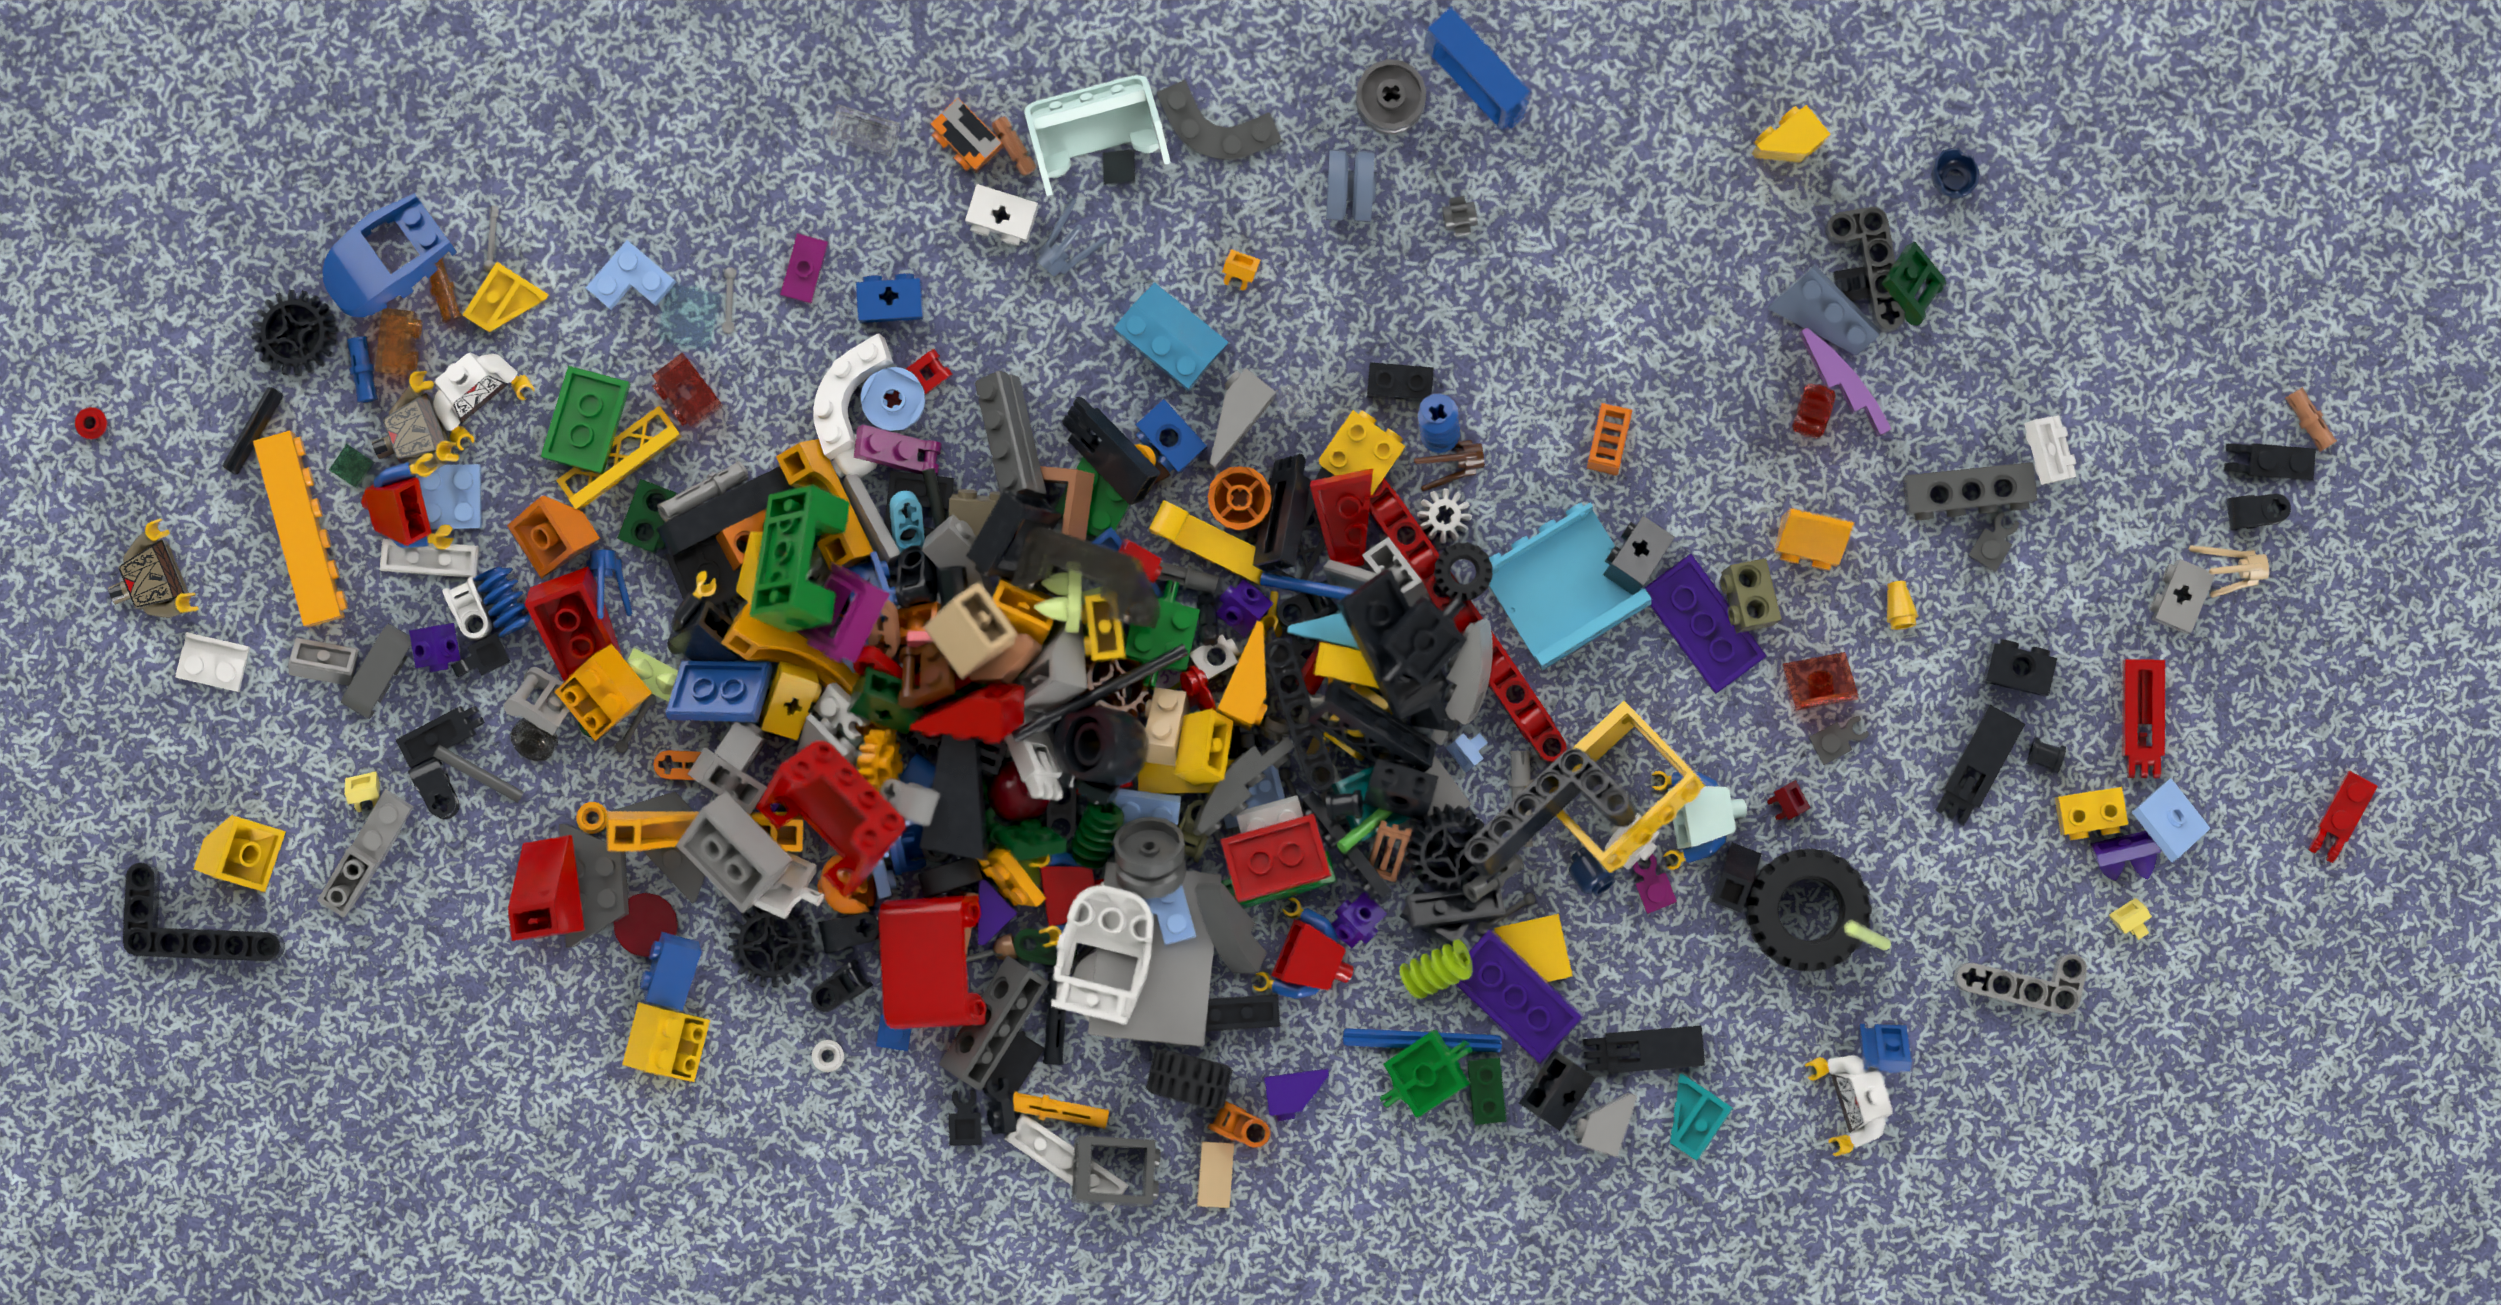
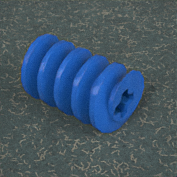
M1432 394L1424 398L1420 403L1418 412L1421 442L1431 452H1447L1455 447L1460 438L1458 408L1454 400L1447 395Z
M495 567L473 578L474 582L484 581L477 588L479 593H489L483 599V603L485 605L494 604L488 611L489 616H500L493 623L495 628H505L498 635L499 637L507 636L524 628L532 619L530 614L522 613L526 608L525 602H517V599L524 594L523 591H512V587L518 583V579L507 580V576L513 571L512 567Z

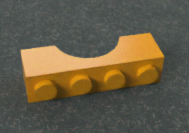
M819 439L799 442L776 456L790 486L801 488L813 485L849 501L830 459L823 453ZM851 503L849 505L848 522L845 532L835 535L822 534L817 542L830 571H832L830 561L844 568H850L868 558L870 553L874 552Z

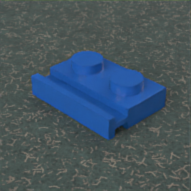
M1860 1024L1859 1039L1864 1071H1869V1067H1878V1071L1889 1073L1911 1072L1912 1060L1907 1025L1874 1024V1028H1865V1024Z

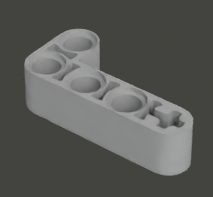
M2076 954L2063 955L2055 963L2051 981L1976 963H1964L1956 968L1953 980L1959 989L1966 992L2052 1013L2070 1014L2080 1004L2087 974V965L2085 960ZM2070 959L2074 960L2078 965V972L2072 978L2067 977L2063 972L2064 963ZM1971 968L1973 969V975L1986 977L1985 971H1988L1989 974L1985 980V991L1981 990L1984 985L1983 983L1970 982L1969 986H1966L1967 981L1962 978V974L1969 972ZM2000 975L2004 976L2008 981V989L2003 994L1996 993L1993 988L1994 979ZM2030 983L2036 984L2040 990L2039 997L2033 1002L2027 1000L2024 995L2025 987ZM2063 990L2068 992L2071 997V1003L2065 1009L2059 1008L2055 1002L2057 994Z

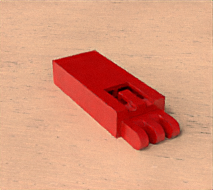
M2123 660L2122 756H2127V778H2135V765H2140V778H2148V766H2153V778L2160 779L2161 756H2165V660ZM2138 724H2152V746H2146L2147 733H2138Z

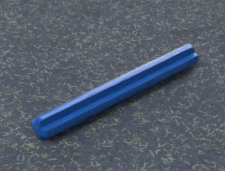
M1346 1028L1343 1031V1044L1345 1046L1407 1048L1429 1032ZM1439 1032L1450 1049L1466 1040L1469 1045L1465 1048L1471 1046L1474 1052L1499 1053L1502 1050V1037L1500 1035Z

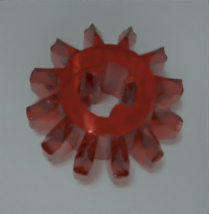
M1809 383L1806 385L1793 419V431L1808 438H1820L1824 434L1833 410L1836 397L1835 391L1821 384Z

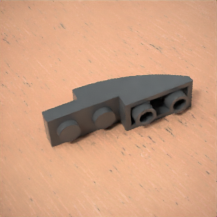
M1288 737L1281 739L1262 755L1254 745L1228 766L1225 770L1224 780L1214 783L1202 803L1192 830L1195 836L1204 832L1208 837L1223 826L1220 822L1223 817L1229 813L1234 817L1248 807L1245 801L1252 795L1245 785L1248 784L1250 788L1266 777L1263 773L1265 769L1271 765L1276 769L1291 758L1288 752L1295 748V746Z

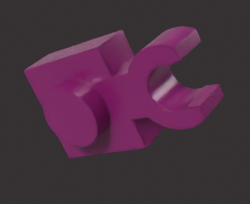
M1653 854L1648 858L1650 860L1648 869H1641L1638 862L1632 866L1633 870L1643 878V881L1635 884L1647 914L1677 902L1666 872L1656 875L1657 861Z

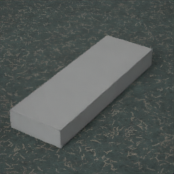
M846 475L842 487L866 536L877 552L879 560H885L888 568L894 566L900 554L896 543L859 475Z

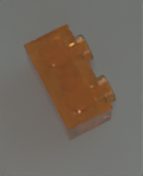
M391 308L382 310L374 370L378 374L410 378L412 370H417L419 353L415 351L416 339L421 338L423 323L422 320H419V315L415 311Z

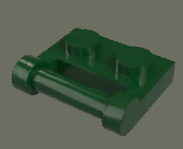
M1913 242L1904 248L1882 284L1906 312L1904 315L1906 321L1911 325L1918 326L1925 319V311L1935 295L1944 289L1946 279L1918 244ZM1926 279V287L1918 300H1916L1914 297Z
M1037 819L1023 820L1019 825L1004 827L1000 823H993L987 829L988 839L995 844H1001L1006 847L1010 855L1017 860H1027L1066 852V840Z

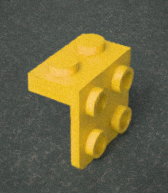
M1352 410L1320 456L1319 464L1335 476L1373 468L1372 495L1395 461L1403 453L1406 446L1401 443L1403 438L1394 431L1387 429L1385 432L1375 425L1377 420L1363 410L1360 413Z

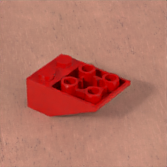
M991 683L932 709L912 723L910 730L921 731V734L925 736H938L941 733L952 734L954 739H969L973 736L982 737L984 742H1000L1024 723L1025 685Z
M572 835L523 843L508 905L512 941L585 931Z

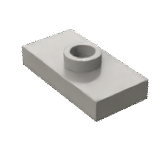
M1329 560L1323 566L1329 585L1357 589L1377 575V573Z

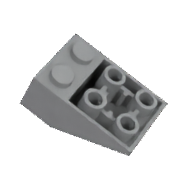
M1081 616L1078 633L1065 632L1066 621L1054 620L1042 644V652L1017 676V685H1025V709L1039 713L1044 711L1046 714L1068 703L1086 690V652L1083 636L1084 624H1082Z

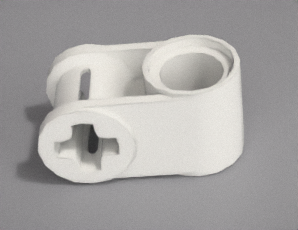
M470 577L466 583L451 590L445 588L442 591L462 633L472 640L480 641L489 636L492 630V623L483 604V597L477 590L478 586L473 581V577ZM475 617H481L483 620L481 631L470 633L468 628L470 620Z

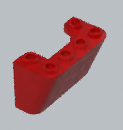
M825 741L812 742L780 765L756 806L777 830L800 814L843 858L825 871L823 876L844 898L859 888L903 833L906 826L902 815L834 746ZM772 803L782 804L786 808L787 814L783 816L776 815L771 810L770 805ZM847 871L851 874L847 884L839 880L837 872Z

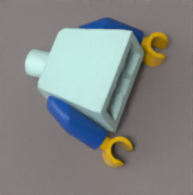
M1655 771L1652 776H1664L1665 783L1659 787L1652 786V788L1656 791H1664L1669 785L1673 787L1683 779V776L1679 772H1673L1672 776H1667L1663 771ZM1697 771L1694 772L1705 787L1701 789L1698 797L1692 802L1686 803L1673 819L1678 849H1684L1683 852L1671 849L1664 854L1663 857L1670 854L1678 857L1676 865L1667 867L1670 870L1677 869L1683 861L1691 863L1713 856L1726 843L1727 835L1735 832L1734 819L1743 818L1747 814V806L1743 799L1731 800L1728 787H1719L1716 780Z

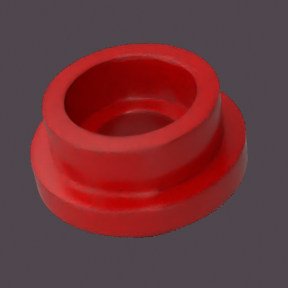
M84 408L75 418L76 431L86 439H97L107 429V417L97 408ZM89 417H94L96 424L93 428L88 429L85 422Z

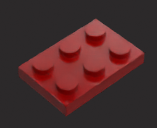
M1314 814L1220 839L1238 903L1331 877Z

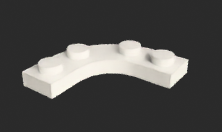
M879 333L836 359L819 385L813 408L814 424L823 453L830 460L855 446L856 439L848 416L850 397L855 389L875 372H879L893 364L886 340Z

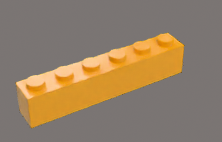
M286 431L254 440L255 451L303 626L308 628L344 618L343 610L348 609L347 600L343 590L338 591L335 579L339 578V571L335 560L329 561L326 548L331 547V542L327 530H321L318 517H322L323 513L318 498H312L310 486H314V479L310 468H304L301 456L306 455L301 436L296 437L294 432Z

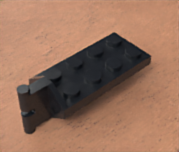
M1384 569L1336 604L1394 718L1402 719L1410 716V723L1413 726L1451 732L1455 728V723L1452 719H1449L1440 701L1449 685L1442 670L1435 675L1425 688L1405 673L1393 687L1389 686L1382 679L1395 664L1390 654L1379 642L1410 609L1392 570Z

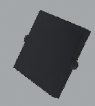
M1018 1031L989 1077V1080H992V1085L997 1084L998 1086V1078L1007 1077L1009 1081L1008 1092L1013 1095L1014 1091L1018 1092L1044 1050V1047L1025 1036V1031Z

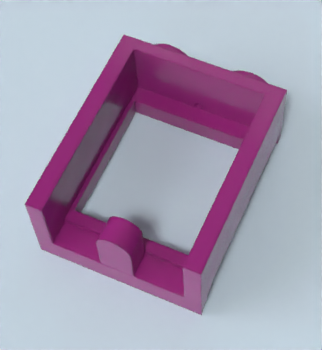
M830 561L832 574H830L823 588L836 593L831 624L798 630V632L809 638L806 644L824 652L825 656L839 663L843 658L855 663L890 593L871 585V582L859 577L860 575ZM851 591H853L856 595L832 639L829 637V634Z

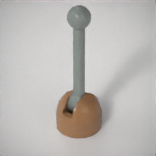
M1012 933L997 938L992 949L966 956V963L992 955L1003 961L1007 955L1013 959L1019 958L1013 946L1014 937Z

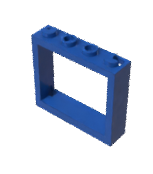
M1450 6L1427 28L1423 48L1501 131L1507 126L1512 129L1525 118L1524 115L1528 108V98L1531 91Z

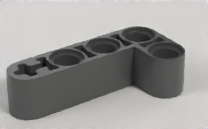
M1867 207L1834 214L1825 226L1827 238L1835 244L1859 241L1863 266H1865L1873 322L1882 332L1890 333L1895 331L1903 323L1905 312L1894 299V301L1888 304L1890 314H1896L1897 318L1892 321V325H1889L1887 320H1882L1881 316L1886 312L1885 302L1878 305V301L1889 300L1892 296L1889 293L1882 294L1878 292L1875 287L1876 279L1886 278L1896 262L1886 213L1878 207ZM1865 216H1876L1879 219L1880 228L1876 231L1867 229L1864 225ZM1833 222H1845L1849 228L1848 234L1845 236L1836 235L1832 229ZM1874 246L1882 248L1886 254L1885 260L1882 262L1873 261L1869 255L1870 248Z

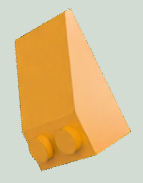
M1790 508L1782 515L1774 553L1781 554L1780 560L1799 564L1800 559L1812 561L1811 567L1830 571L1831 566H1838L1840 564L1854 522Z
M1259 621L1255 624L1216 711L1233 720L1234 725L1250 731L1253 724L1260 725L1268 708V705L1263 703L1266 696L1263 623Z

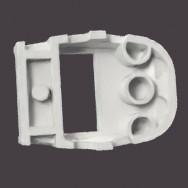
M1094 886L1084 890L1077 896L1068 913V921L1062 935H1059L1057 965L1054 970V980L1057 981L1056 1000H1052L1051 1006L1126 1025L1147 979L1154 919L1149 906L1138 895L1113 887ZM1077 943L1138 957L1131 990L1126 991L1069 977Z

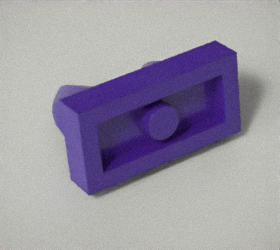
M2147 831L2090 843L2092 856L2100 870L2113 881H2116L2121 875L2126 860H2130L2136 872L2148 880L2155 868L2157 853L2162 852Z

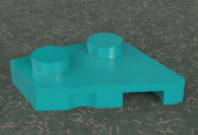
M1681 1073L1678 1077V1090L1670 1143L1698 1162L1733 1110V1107Z

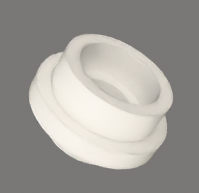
M821 1041L812 1051L813 1064L820 1071L833 1072L843 1063L844 1051L835 1041ZM825 1050H831L834 1053V1059L831 1062H825L822 1059V1053Z

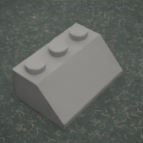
M727 792L701 809L676 844L742 913L746 912L780 879L793 861Z

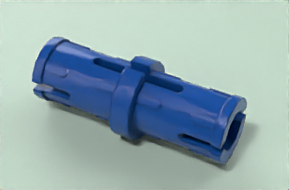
M367 336L346 340L351 359L349 372L354 378L357 403L378 400L373 376L375 365L371 364Z

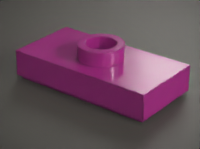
M797 233L781 289V296L812 304L828 241Z

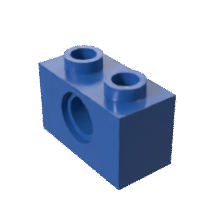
M1165 399L1135 424L1139 430L1136 437L1143 445L1148 447L1153 445L1161 454L1157 460L1169 473L1175 469L1180 474L1207 449V445ZM1168 430L1174 431L1178 435L1176 445L1173 447L1163 446L1160 442V436L1163 432Z

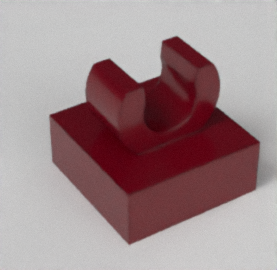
M1796 780L1774 791L1775 795L1767 801L1768 805L1779 802L1783 809L1781 813L1775 816L1776 820H1781L1785 817L1790 820L1811 808Z

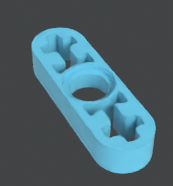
M900 491L891 498L889 507L892 538L901 554L903 550L910 546L918 545L923 547L925 539L920 502L914 493ZM905 503L910 504L909 506H907V513L909 518H905L903 512L901 511L904 508ZM906 529L916 530V534L912 539L908 541L900 539L902 532Z

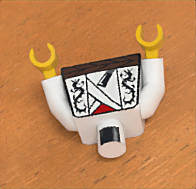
M467 353L456 363L449 365L447 370L435 380L438 391L435 394L433 409L447 431L451 430L450 440L455 442L456 446L462 451L464 449L460 446L461 439L467 436L474 443V437L464 427L459 426L460 422L463 423L510 382L512 389L520 400H526L520 391L522 388L529 387L533 392L535 391L527 376H517V371L497 354L481 355L479 357L475 354Z
M1855 1055L1831 1058L1828 1062L1826 1059L1818 1057L1805 1064V1067L1813 1066L1817 1071L1816 1074L1808 1076L1809 1080L1815 1081L1827 1075L1828 1072L1831 1073L1850 1136L1845 1134L1829 1139L1828 1143L1837 1141L1840 1145L1839 1152L1833 1153V1156L1850 1153L1853 1145L1859 1147L1879 1138L1883 1134L1886 1123L1885 1119L1892 1114V1107L1881 1072L1878 1069L1869 1067V1071H1864L1862 1059Z

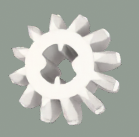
M1443 489L1442 499L1439 500L1437 493L1432 491L1430 496L1434 504L1424 499L1421 501V505L1428 509L1429 512L1420 511L1417 513L1418 518H1428V521L1422 523L1420 527L1422 530H1426L1430 526L1433 528L1428 535L1430 540L1435 537L1437 532H1440V543L1445 544L1447 539L1446 533L1449 532L1453 541H1457L1459 537L1455 528L1464 533L1468 531V527L1462 524L1460 520L1470 521L1472 519L1471 514H1461V511L1469 507V503L1463 502L1459 506L1456 504L1461 496L1459 492L1454 495L1452 500H1449V490ZM1440 508H1445V512L1450 509L1453 513L1449 518V524H1443V520L1441 523L1437 521L1436 517L1439 515Z

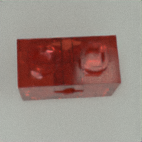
M683 352L652 375L656 380L652 387L663 401L667 398L672 401L676 408L671 412L682 426L688 423L694 429L724 406ZM682 385L686 388L693 387L690 390L692 397L689 400L684 397L678 399V396L681 394L678 388Z

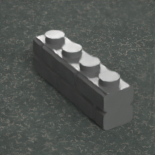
M997 371L977 380L975 386L977 395H979V404L990 452L993 455L992 461L1000 495L1004 490L1038 498L1044 497L1046 489L1020 377L1012 374L1009 375L1003 371Z

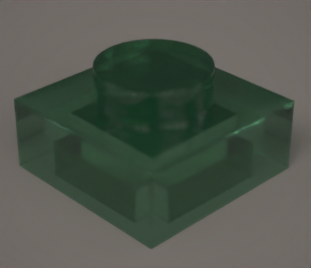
M346 444L329 471L353 487L358 488L375 462L349 444Z

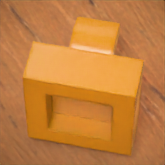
M1231 249L1222 273L1226 274L1224 284L1228 285L1232 277L1242 280L1240 290L1244 291L1249 282H1253L1261 260Z

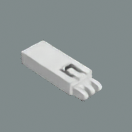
M1024 708V723L1021 726L1033 721L1032 717L1039 714V712ZM1037 732L1018 743L1014 741L1011 733L1005 737L1006 743L1023 782H1026L1031 796L1039 799L1060 800L1063 792L1058 778L1063 771L1057 765L1054 747L1048 733L1040 734Z

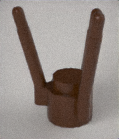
M1472 440L1458 441L1454 448L1461 449H1456V454L1415 458V464L1456 461L1458 468H1464L1461 471L1422 485L1421 490L1427 491L1465 476L1476 475V469L1485 467L1482 444H1472Z

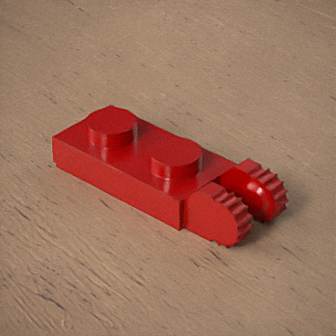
M2348 771L2318 825L2319 830L2308 850L2315 854L2321 848L2328 832L2337 837L2326 857L2327 861L2334 863L2344 843L2348 842L2378 786L2354 772Z

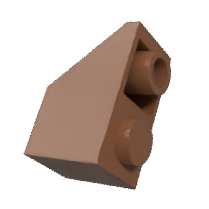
M1017 635L1013 646L972 672L970 680L978 685H989L994 682L1010 684L1042 652V645L1033 640L1030 635Z

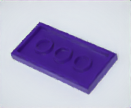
M1691 553L1644 587L1652 599L1649 606L1714 694H1717L1767 657L1749 631L1736 633L1735 626L1731 625L1728 618L1729 604Z
M1489 929L1469 951L1473 966L1471 977L1466 980H1460L1455 985L1539 1064H1542L1585 1016L1492 929Z

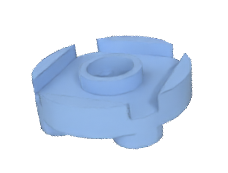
M899 367L882 369L872 374L864 383L861 391L862 409L868 420L875 427L891 432L905 431L919 420L924 411V389L917 377L906 369ZM894 391H898V398L902 400L899 406L894 405L893 408L887 407L888 401L884 399L887 393L892 395Z

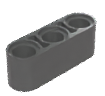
M388 623L381 631L345 691L341 704L370 719L375 713L373 708L376 703H381L391 684L389 682L394 674L397 675L408 658L406 653L410 646L412 647L410 635Z

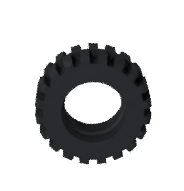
M1814 848L1800 849L1774 858L1773 861L1766 864L1760 870L1759 875L1753 881L1749 897H1747L1748 916H1746V919L1752 931V938L1755 943H1758L1762 949L1761 951L1767 957L1772 958L1776 963L1794 970L1818 971L1835 967V965L1851 957V954L1856 949H1859L1863 941L1848 934L1845 926L1849 922H1855L1869 929L1872 904L1869 903L1868 895L1870 893L1868 887L1864 885L1858 870L1849 865L1850 862L1826 850ZM1807 879L1816 880L1828 886L1836 896L1839 906L1838 919L1833 929L1824 937L1810 941L1792 936L1784 928L1779 917V902L1785 890L1795 882Z

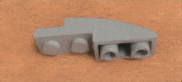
M1485 618L1475 624L1471 623L1463 634L1467 641L1464 643L1461 651L1458 650L1449 661L1448 667L1451 670L1446 679L1453 682L1454 685L1446 695L1445 700L1448 704L1445 711L1449 719L1454 721L1455 728L1451 732L1434 730L1430 739L1439 745L1452 738L1460 722L1466 725L1476 719L1488 688L1493 655L1490 621Z
M385 790L355 841L346 850L317 901L340 916L346 917L401 833L400 829L414 806L389 790Z

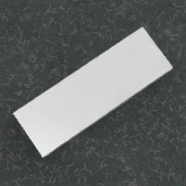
M382 539L380 571L474 578L477 576L479 546L451 544L447 549L441 550L436 548L433 543H429V547L401 548L391 539Z

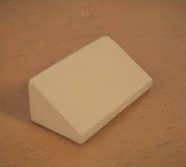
M1202 1141L1197 1206L1230 1208L1234 1143Z

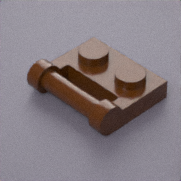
M934 642L916 648L911 646L901 648L899 661L902 663V690L898 693V704L900 707L905 709L914 708L955 693V670ZM921 663L920 688L914 690L915 664Z

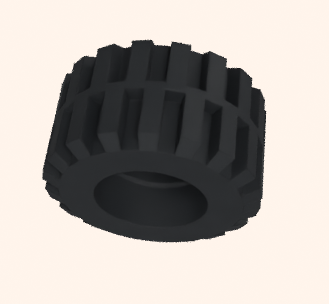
M1161 1049L1154 1051L1145 1089L1151 1094L1211 1109H1221L1225 1105L1233 1069L1222 1063Z

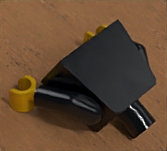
M705 571L700 572L696 577L697 589L694 593H688L677 607L671 620L672 631L667 642L668 649L674 655L683 653L691 661L735 662L741 656L721 644L733 621L708 599L702 601L701 598L703 596L714 594L716 580L714 578L710 584L704 585L703 583L707 575Z

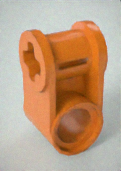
M1225 1101L1224 1108L1219 1109L1213 1123H1209L1207 1127L1231 1140L1235 1139L1254 1148L1265 1145L1271 1136V1130L1267 1122ZM1230 1112L1231 1114H1230V1116H1229V1119H1228L1226 1125L1223 1126V1124H1224V1122H1225V1120H1226V1117H1227L1228 1113ZM1256 1123L1263 1126L1265 1136L1262 1141L1252 1142L1248 1138L1247 1130L1250 1125Z

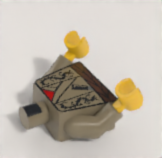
M416 371L410 375V385L391 408L389 416L384 418L383 423L388 436L372 442L373 449L379 460L395 454L401 464L410 462L412 465L423 454L431 453L434 456L424 462V464L428 468L438 466L437 469L448 463V461L456 462L459 460V455L454 454L452 449L457 444L449 441L446 430L433 409L434 400L428 393L423 394L424 390H430L434 386L433 381L423 382V377L427 374V371Z
M160 518L147 523L145 531L132 543L123 556L124 563L119 566L123 581L109 586L108 592L115 605L131 598L135 608L143 609L147 615L171 618L185 612L198 611L199 607L190 606L189 600L192 596H196V594L188 592L168 541L163 539L158 541V539L170 534L169 530L159 531L158 524L162 521Z

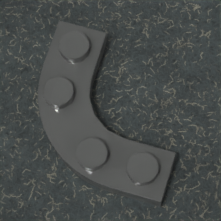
M1186 80L1156 92L1175 134L1190 149L1204 156L1218 160H1238L1252 156L1282 142L1270 112L1240 125L1231 127L1218 126L1205 119Z

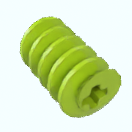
M1457 939L1454 940L1453 947L1445 944L1442 947V952L1438 948L1434 949L1431 952V956L1427 953L1422 954L1421 962L1417 958H1413L1410 960V966L1402 963L1399 969L1401 980L1409 993L1417 999H1423L1428 994L1437 993L1439 989L1443 990L1448 988L1449 985L1459 983L1460 980L1469 979L1472 975L1473 966L1466 945L1463 941Z

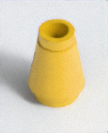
M1906 581L1888 583L1887 622L1891 624V629L1901 630L1916 626L1918 613Z

